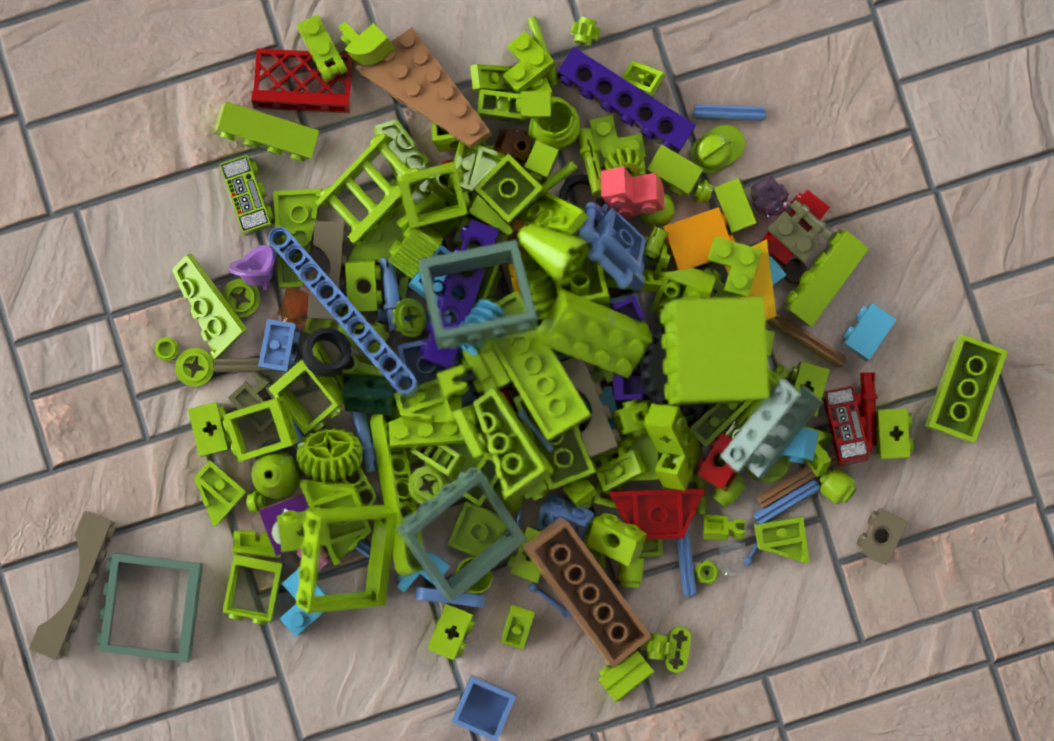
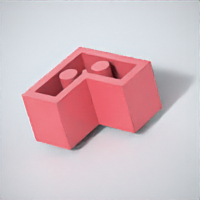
M624 166L601 171L602 198L611 209H616L625 219L644 213L653 214L656 211L665 209L664 186L656 173L632 177Z

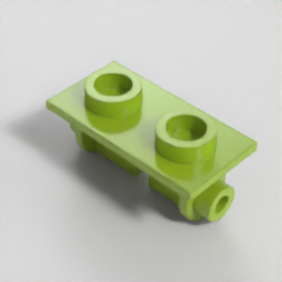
M242 529L234 531L232 553L281 558V555H275L267 533L261 532L260 536H256V531Z

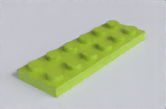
M517 290L495 303L504 311L506 317L526 313L523 299ZM538 325L537 329L526 331L525 334L516 333L508 335L503 339H489L548 442L591 417L552 348L542 344Z

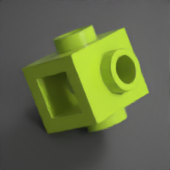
M636 399L622 404L623 409L611 412L619 435L632 432L633 436H637L647 432L644 422L650 407L646 401L637 403Z

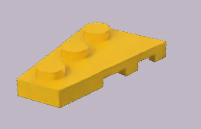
M767 239L752 246L762 251L748 296L764 297L765 322L777 316ZM724 266L727 273L729 274L730 267Z

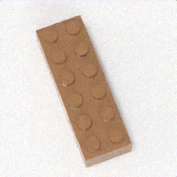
M559 517L522 546L527 556L607 664L615 667L651 638L649 632L566 519Z

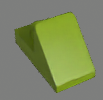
M486 64L470 66L472 86L477 94L480 93V89L501 92L513 90L504 81L502 76L511 69V66Z
M804 426L803 428L818 431L813 461L804 460L816 477L825 474L831 462L827 451L824 449L828 447L832 435Z
M511 605L500 643L524 649L535 612Z

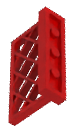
M257 49L254 87L251 98L254 109L350 113L353 59L348 53H339L342 60H348V72L342 75L337 74L326 85L319 77L320 71L314 72L308 65L313 60L309 51ZM262 56H272L277 62L266 70L261 64ZM290 57L297 58L301 62L292 71L284 64ZM334 62L326 64L327 68L331 67ZM281 66L288 74L277 82L271 73ZM305 67L312 76L301 83L295 74ZM267 76L275 84L269 90H259L260 82ZM291 77L299 85L293 92L286 91L282 87ZM314 79L323 86L317 93H312L306 88ZM340 80L346 86L345 94H335L330 87Z

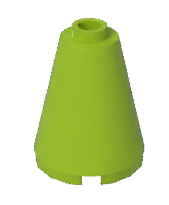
M534 224L524 226L518 234L519 245L561 285H567L573 280L574 277L571 274L575 269L580 271L589 251V247L586 246L588 242L584 239Z
M282 450L260 455L254 462L251 472L255 488L262 495L273 499L283 498L291 494L299 484L301 474L295 458ZM270 470L274 474L272 479L269 477Z

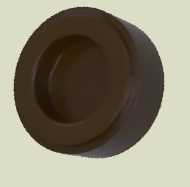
M799 259L789 260L782 268L786 274L784 279L792 284L799 283L800 277L807 271L805 263H802Z

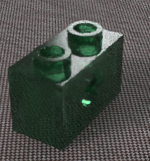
M350 374L343 390L345 411L393 415L397 405L394 393L398 391L384 376Z

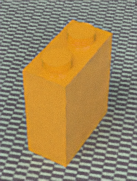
M719 207L663 226L662 230L669 232L665 239L667 244H669L668 247L676 270L698 268L712 263L707 261L714 236L735 242L733 235H728L726 226H728L727 217L724 215V212H720Z

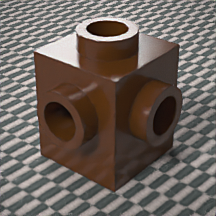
M500 129L493 150L501 152L505 156L509 154L517 163L527 162L533 149L534 139L528 137V133L522 129Z

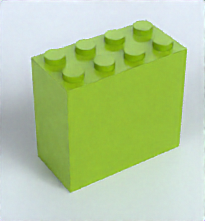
M764 297L673 300L664 305V309L661 310V323L665 324L662 346L663 349H666L667 359H664L663 369L664 374H668V384H665V398L669 399V405L752 402L769 398Z

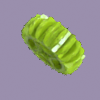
M325 427L322 431L318 430L314 434L307 433V437L301 438L296 458L301 472H304L306 477L313 476L314 481L322 479L323 482L332 479L334 482L337 478L344 480L345 475L352 476L353 471H358L359 465L362 464L363 448L358 437L354 436L353 432L346 433L345 428L337 430L336 427L333 429Z

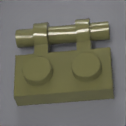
M796 199L790 205L796 214L791 217L784 211L768 228V231L804 263L821 245L814 239L816 234L819 233L826 239L832 232L825 226L826 223L822 219L818 220L809 211L810 208L806 204L802 205ZM801 218L813 227L809 232L798 224Z
M257 371L252 376L257 381L253 388L245 381L228 399L238 409L263 402L264 400L259 395L262 390H265L272 399L275 398L269 390L272 386V380L268 375L265 377L261 371ZM270 407L244 415L261 434L274 423Z

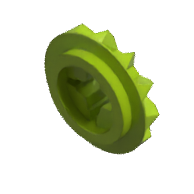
M243 279L229 282L222 292L223 297L238 317L244 318L252 315L259 307L261 296L258 288L248 285ZM244 289H246L245 297L250 301V303L242 302L241 305L238 306V300L231 295H241V293L244 292Z
M406 298L397 302L396 308L392 310L394 313L392 322L397 326L395 331L401 332L402 336L405 337L420 335L426 326V313L423 306L412 298ZM407 315L414 316L410 321L404 320V317Z
M190 348L183 351L177 358L175 371L180 381L193 387L202 386L210 381L214 373V361L205 350ZM198 357V365L205 368V370L196 371V374L193 376L192 369L185 366V364H194Z
M423 466L416 469L409 476L407 487L409 488L410 496L417 503L422 504L437 496L440 489L447 485L445 477L438 469ZM422 480L426 483L435 482L430 487V493L428 490H419L423 486Z

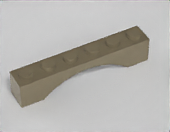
M89 511L83 512L75 532L80 559L75 587L60 611L37 627L29 650L55 660L60 659L62 655L66 656L71 642H68L71 632L75 633L80 623V619H77L79 612L85 609L89 597L86 596L89 587L93 588L98 578V574L95 573L98 564L102 565L106 558L107 551L104 550L108 541L111 542L115 535V521Z

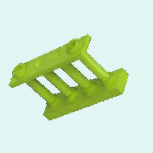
M385 133L376 135L370 141V146L331 187H326L320 193V198L316 201L319 206L325 208L331 205L352 227V232L347 237L353 244L362 246L403 204L399 185L392 187L371 162L381 153L401 175L421 170L416 167L409 169L388 147L393 138ZM363 170L385 192V198L380 203L375 204L354 181ZM426 179L409 183L411 195ZM346 188L368 209L369 215L363 221H358L337 198Z

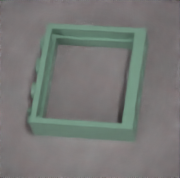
M516 240L419 259L420 275L438 349L448 347L453 349L458 345L467 343L478 344L483 340L492 338L503 339L511 334H525L526 331L537 329V317ZM513 262L526 313L443 330L431 278Z
M473 467L465 473L461 472L458 475L459 478L453 483L443 486L437 496L422 503L416 513L405 517L406 521L396 528L438 591L451 602L527 540L482 471ZM478 484L508 531L446 581L415 534Z
M112 553V558H108L106 571L110 572L109 582H105L103 589L106 605L102 606L100 621H103L102 631L99 630L97 636V645H100V652L189 662L193 649L203 563ZM121 562L189 570L179 652L110 644Z

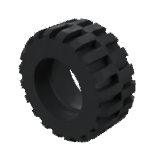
M665 327L655 332L652 336L653 341L649 343L646 352L640 359L641 364L638 366V374H641L642 380L639 382L641 388L645 387L647 398L649 400L653 399L656 402L655 404L677 406L680 408L683 416L696 415L714 408L718 403L669 405V399L665 398V384H668V376L664 374L663 369L664 359H667L666 349H663L662 335L665 334Z

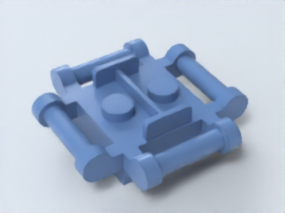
M595 202L587 203L584 212L589 217L579 231V238L593 245L587 256L592 261H597L616 280V284L621 289L629 285L633 290H640L644 285V267L649 259L648 255L643 254L646 239L616 209H611L608 204L600 207ZM596 219L598 221V224L595 228H593L594 221Z

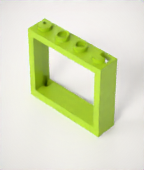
M385 505L307 510L304 522V542L301 546V567L298 571L299 586L296 593V605L308 614L385 606L397 512ZM374 519L365 591L315 596L323 523Z

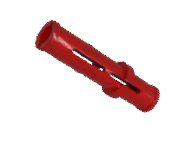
M876 372L860 373L861 388L859 394L861 416L864 415L867 429L864 430L865 437L870 439L873 446L877 445L876 399H878V394H876L875 388Z

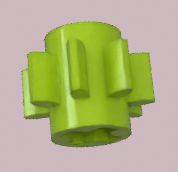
M580 17L579 23L573 21L570 35L575 36V43L591 46L592 41L598 42L601 29L596 27L597 21Z
M650 633L651 638L642 644L641 650L647 651V658L664 660L665 654L671 655L673 643L667 642L668 635Z

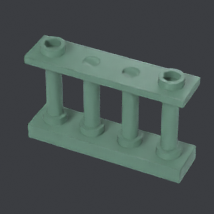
M782 378L769 394V398L763 401L725 449L721 457L737 472H740L744 466H747L758 478H763L822 405L823 401L807 387L801 386L797 391Z

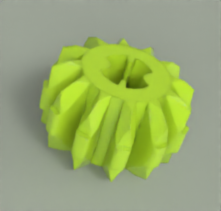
M628 145L623 150L617 147L616 153L609 152V158L605 160L606 170L624 166L632 177L642 176V174L646 173L644 156H642V153H639L637 148L630 149Z

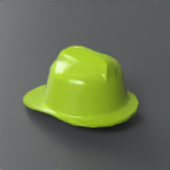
M732 125L715 127L693 144L691 149L692 163L703 168L702 172L715 173L722 170L742 155L745 149L744 136L738 128Z

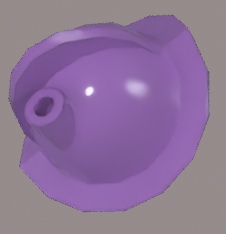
M267 245L258 246L251 250L243 259L232 262L229 266V271L232 274L239 275L250 286H261L264 290L270 289L269 280L273 277L275 250Z

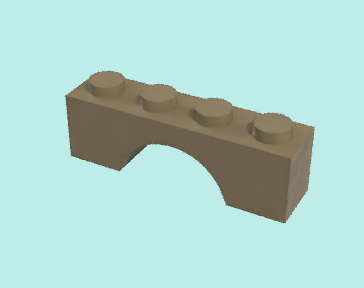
M315 221L313 246L321 250L328 257L331 267L329 278L341 292H344L345 278L341 277V273L347 261V253H343L344 244L349 242L347 237L349 229H345L344 223ZM326 289L323 292V298L329 299L332 297L333 289ZM312 292L309 293L307 318L337 321ZM343 307L340 308L338 316H343Z
M576 357L561 362L560 364L576 391L586 396L591 404V421L588 427L581 433L590 458L593 459L619 449L617 442L621 441L617 428H612L608 420L612 418L608 405H603L600 396L604 394L599 382L594 383L591 374L595 372L592 364Z

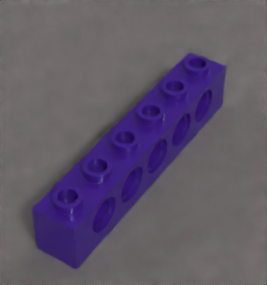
M575 47L572 48L558 70L557 75L560 77L559 81L570 88L575 86L581 90L579 93L584 98L590 101L592 99L597 100L601 103L600 107L610 114L614 111L621 116L620 120L630 127L636 125L642 129L640 132L642 135L651 140L656 138L662 142L661 145L672 151L675 150L679 153L695 129V124ZM581 71H587L590 73L591 79L583 82L579 80L577 75ZM601 84H608L612 91L607 95H603L598 91V87ZM621 97H628L632 104L630 107L624 108L619 105L618 100ZM641 110H648L651 112L652 118L644 121L640 119L639 112ZM669 123L672 127V132L669 134L662 133L659 125Z
M471 219L468 226L463 225L459 238L463 239L460 248L456 247L454 252L468 250L467 246L469 243H476L479 247L494 245L499 229ZM486 267L471 270L472 275L470 277H464L460 272L445 276L443 284L447 285L444 294L440 293L436 301L443 330L459 327L462 322H465L466 316L470 315ZM458 288L462 290L464 298L462 300H455L451 294L452 289ZM444 312H453L456 316L455 323H447L443 317ZM430 319L427 330L431 331L428 340H423L419 353L423 354L421 361L449 370L452 368L459 345L453 349L451 347L438 349Z

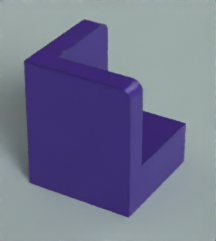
M635 296L611 307L612 310L638 321L645 319Z
M621 375L613 376L614 400L619 402L635 399L637 401L648 400L646 396L647 391L645 387L641 388L639 382L642 380V377L629 376V378Z

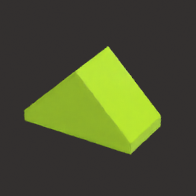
M632 60L622 78L653 97L664 81L666 74Z

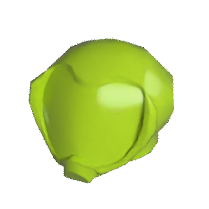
M551 97V118H531L528 130L529 137L533 138L535 142L539 141L558 150H563L572 145L580 134L581 126L576 108L560 97Z

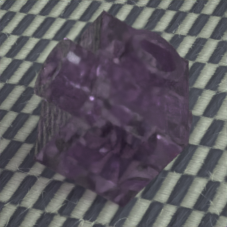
M772 175L767 176L751 187L752 203L757 212L760 214L763 212L767 219L773 215L778 216L786 210L789 193L782 183L778 184Z

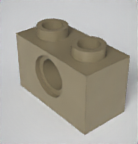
M878 508L877 512L873 511L867 521L870 525L867 532H862L856 543L859 546L857 552L887 566L908 521L883 508ZM878 529H883L886 532V538L883 542L879 543L875 539V532Z

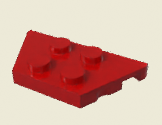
M686 488L685 491L677 489L610 491V496L624 522L635 525L641 531L647 533L645 540L684 538L697 506L705 493V488Z

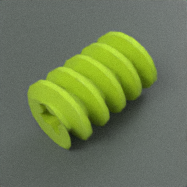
M539 264L523 267L525 274H528L526 279L527 283H530L528 287L530 293L532 292L531 298L532 302H534L533 306L536 311V317L539 320L544 319L557 299L555 294L556 288L553 285L554 278Z

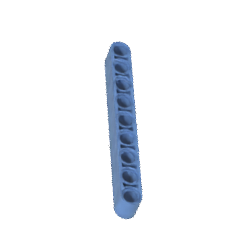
M284 227L272 229L268 236L272 247L395 389L405 397L416 395L419 391V382L290 232ZM282 235L287 236L284 244H276L278 237ZM296 253H302V259L297 263H293L292 257ZM311 271H318V276L315 280H307V276ZM326 289H333L332 297L324 299L323 292ZM349 307V313L346 316H338L340 308ZM357 325H365V330L362 334L354 335V328ZM378 342L381 344V348L377 353H370L369 349L373 343ZM396 361L397 366L395 370L391 372L385 370L387 362ZM412 379V387L408 390H402L401 383L403 380Z

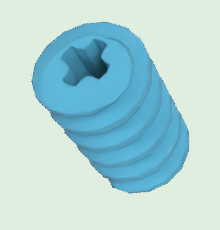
M479 300L476 303V307L471 310V315H467L465 322H462L460 326L498 319L497 316L500 318L506 316L504 311L496 304L487 300ZM467 343L459 346L467 353L476 356L478 352L474 346L482 348L483 343Z

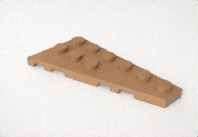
M412 27L391 41L395 49L382 61L372 65L358 64L353 68L357 74L364 76L372 84L382 88L393 98L419 115H423L436 126H440L471 149L492 135Z

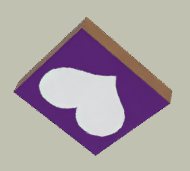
M303 493L259 509L276 556L286 553L281 550L277 515H281L286 511L303 512L309 509Z

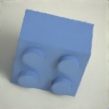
M472 674L451 722L490 740L497 741L516 699V693Z

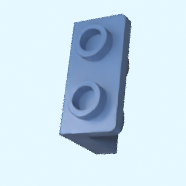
M267 319L258 364L259 368L280 371L286 374L296 365L297 355H294L295 345L299 346L301 331H298L296 324Z
M551 494L541 506L536 528L542 531L561 517L569 522L584 543L587 527L593 519L594 513L583 507L578 508L575 504Z

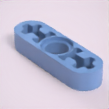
M416 586L415 599L485 607L486 595L463 592L451 602L444 598L437 588Z

